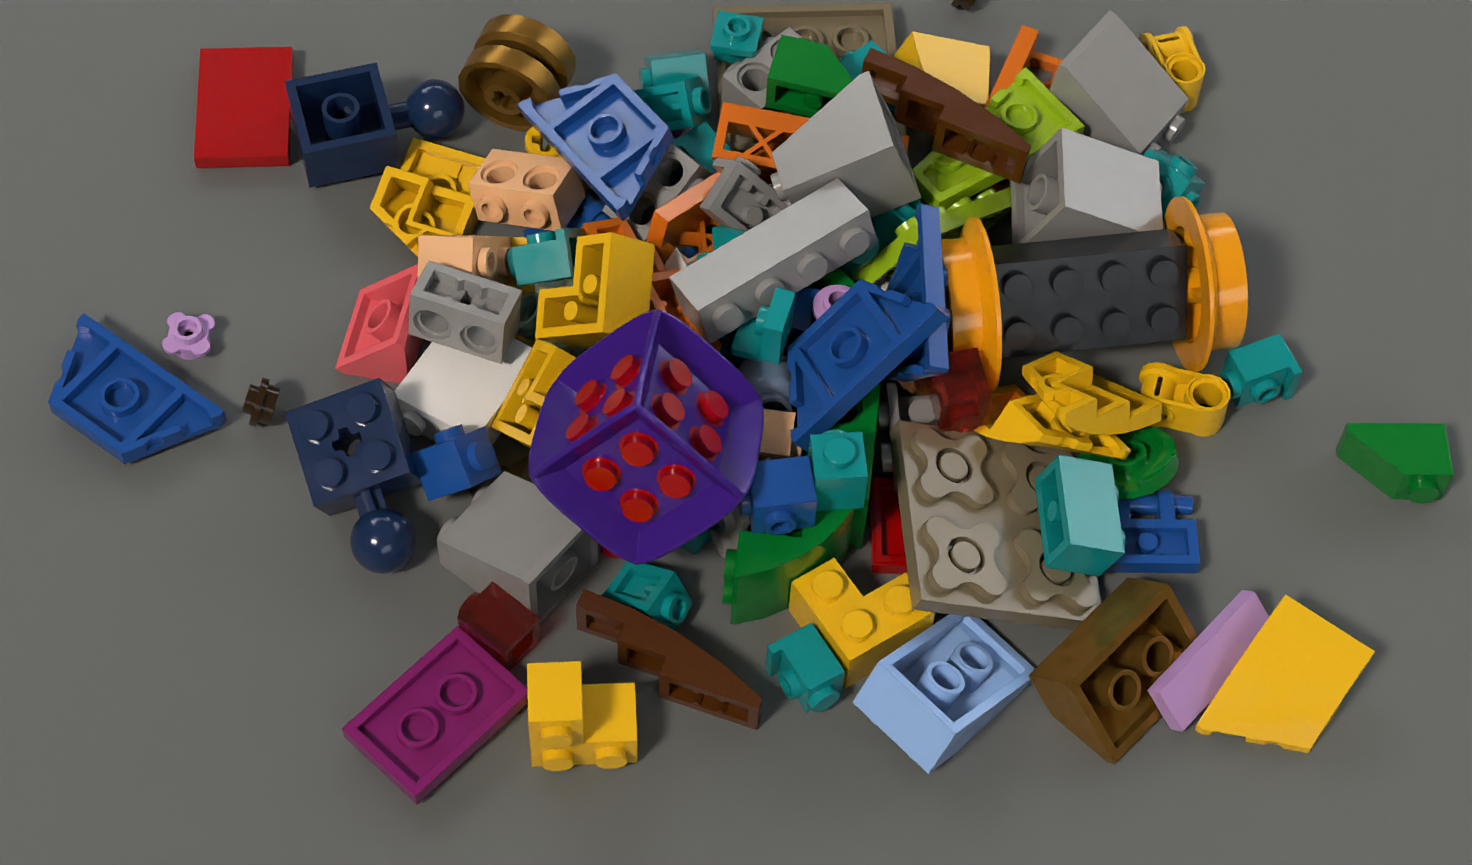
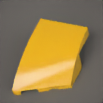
M413 137L401 168L397 169L386 165L369 208L417 257L418 235H471L478 222V217L468 183L485 158Z
M1055 351L1022 366V376L1064 425L1076 431L1094 435H1114L1139 430L1161 421L1162 403L1093 374V366Z
M1016 384L998 387L993 393H987L984 390L958 396L948 410L954 418L974 432L1004 442L1124 460L1131 452V449L1115 434H1088L1064 425L1038 394L1027 396Z
M1285 594L1243 653L1194 730L1204 735L1219 732L1245 737V742L1259 745L1272 743L1281 746L1283 749L1309 753L1334 718L1344 697L1368 665L1375 651Z

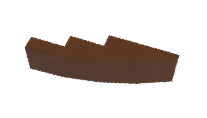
M870 48L864 58L861 74L869 71L885 102L897 107L896 122L933 135L932 151L1016 183H1021L1031 149L1030 144L997 116L959 90L913 65Z
M583 589L576 605L577 630L617 643L619 664L659 677L660 698L757 730L761 719L762 698L723 663L680 633L643 613Z

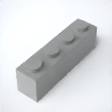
M836 178L671 275L669 279L681 311L707 342L711 344L755 318L761 305L770 306L776 287L797 293L855 257L860 256L877 245L878 242L869 210L839 178Z

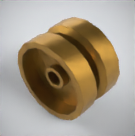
M501 14L489 19L474 45V50L471 52L458 76L459 90L466 102L486 119L512 130L528 131L533 126L522 115L517 104L529 98L532 99L534 105L560 98L559 90L568 87L576 70V58L569 44L550 27L538 20L525 16Z

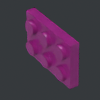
M456 626L342 728L345 739L417 805L528 703L527 687L459 626Z

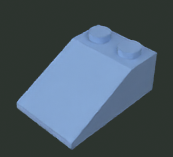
M949 614L878 661L852 703L929 774L961 750L1032 682L1028 675L1035 668L980 618Z

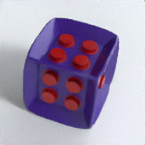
M659 309L652 310L631 319L574 359L549 388L538 416L529 453V474L538 490L553 506L608 551L636 565L652 562L676 550L714 526L732 512L745 497L753 482L759 458L764 425L763 404L758 393L745 376L698 333L675 316Z

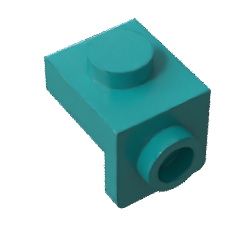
M718 10L710 42V50L714 52L713 60L735 63L737 61L742 62L747 57L754 58L758 47L762 44L764 18Z

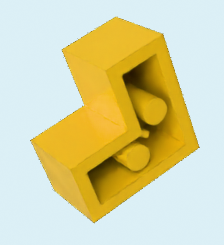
M613 232L578 236L573 286L539 290L535 339L577 349L590 348L631 319L649 312L655 244Z
M536 339L490 427L531 448L544 398L558 376L576 357L557 346Z
M835 558L791 582L788 611L801 628L812 623L845 671L843 681L845 688L871 674L878 661L931 627L934 622L935 612L912 610L908 574L906 572L865 596L860 593Z
M581 661L527 663L528 727L532 767L542 766L549 771H564L572 768L574 765L596 764V766L603 769H617L625 766L627 763H637L635 683L582 685Z

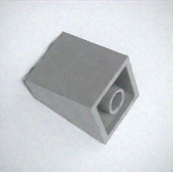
M1111 10L1103 16L1059 64L1050 87V91L1085 125L1082 135L1140 155H1144L1147 149L1162 150V147L1159 145L1164 140L1171 143L1180 133L1186 122V119L1181 117L1187 104L1188 97L1120 17Z
M869 71L858 75L772 152L777 172L770 175L771 181L781 202L786 201L787 207L836 178H839L869 210L871 218L922 198L898 125Z
M1062 127L1027 161L1021 183L1010 180L1013 244L1165 229L1162 219V184L1160 183L1159 161Z
M506 471L492 484L487 482L482 485L475 493L471 505L459 518L456 516L450 518L441 528L437 538L440 564L532 633L598 564V542L553 506L535 484Z

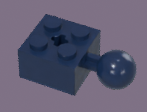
M377 62L285 81L290 114L309 188L382 173L386 165L400 169L401 164L396 130L412 127L418 134L424 137L438 139L452 134L460 126L464 117V102L461 94L452 84L440 79L422 81L410 91L405 102L388 105Z
M377 378L286 411L285 415L314 507L329 516L357 507L360 518L355 523L350 536L351 550L357 562L365 569L380 574L395 572L404 567L415 551V531L410 521L403 514L389 509L385 496L421 484L411 457V453L414 450L395 390L381 378ZM359 439L362 442L355 445L356 454L349 455V446L352 442Z

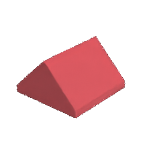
M418 264L360 289L337 360L336 370L342 374L370 379L381 378L383 381L399 384L403 381L416 364L423 341L422 338L410 335L408 332L410 293L417 282Z

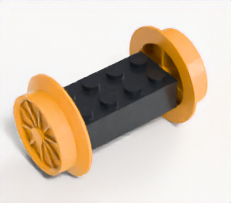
M1179 196L1174 197L1166 209L1163 220L1165 229L990 246L981 220L976 216L968 217L959 238L941 240L943 267H946L948 270V281L944 291L945 308L949 309L951 314L950 326L947 332L949 370L943 377L952 378L973 375L982 391L985 390L987 393H993L999 383L1002 358L1172 341L1176 354L1184 368L1193 372L1202 371L1209 360L1211 351L1237 348L1242 342L1246 329L1248 314L1247 273L1240 238L1233 221L1224 212L1198 214L1188 198Z

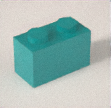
M1058 454L1034 479L1045 568L1101 576L1125 553L1126 538L1124 531L1121 529L1118 509L1119 490L1114 482L1112 464Z

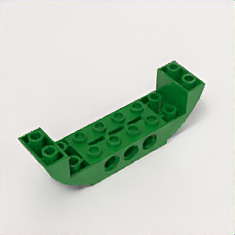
M837 268L807 287L821 290L830 285H845L851 288L855 283L840 268ZM881 382L829 429L863 433L868 472L864 508L816 511L815 526L794 529L792 536L771 535L768 533L752 534L751 531L739 530L737 550L727 549L723 576L722 604L731 605L730 624L736 625L763 619L788 609L791 582L832 558H835L841 566L852 548L862 549L869 502ZM809 448L806 451L802 449L801 456H808Z

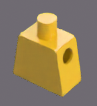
M912 31L893 55L894 58L913 65L954 87L982 107H985L989 96V46Z

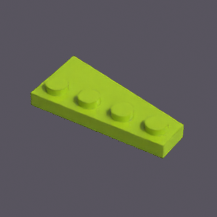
M1027 67L1023 68L1016 75L1015 81L1006 90L1001 88L991 97L989 105L985 108L1031 145L1028 160L1061 127L1079 134H1083L1085 127ZM935 151L928 154L912 169L923 201L927 205L934 207L944 205L946 209L966 196L971 197L1005 179Z
M990 187L972 200L969 196H966L948 209L944 205L940 206L941 240L959 238L968 217H978L985 230L998 223L1011 212V187L996 192L994 187ZM915 216L897 227L894 232L898 238L878 253L862 270L852 276L855 282L860 279L876 284L887 273L890 277L894 274L904 242L916 245L918 241V222Z

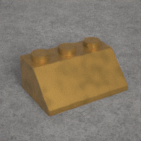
M1127 577L1028 676L1051 715L1104 760L1115 764L1162 716L1147 690L1198 636L1169 584Z

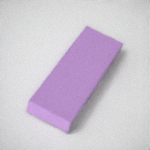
M1241 590L1147 690L1171 730L1183 732L1213 700L1243 653L1269 618L1255 591Z

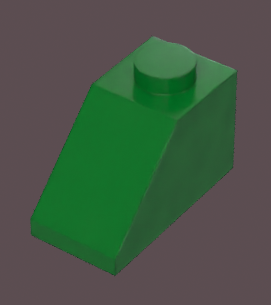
M781 34L767 77L765 107L812 117L851 83L853 78L828 45L813 42L806 38H795Z
M1346 423L1336 446V453L1339 459L1391 499L1410 500L1414 503H1428L1434 500H1441L1454 476L1445 424Z

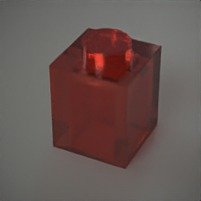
M978 348L948 352L949 370L947 373L926 378L939 431L969 432L979 426L988 425L991 396Z
M493 581L481 593H472L459 609L457 616L458 626L509 672L541 641L539 617Z

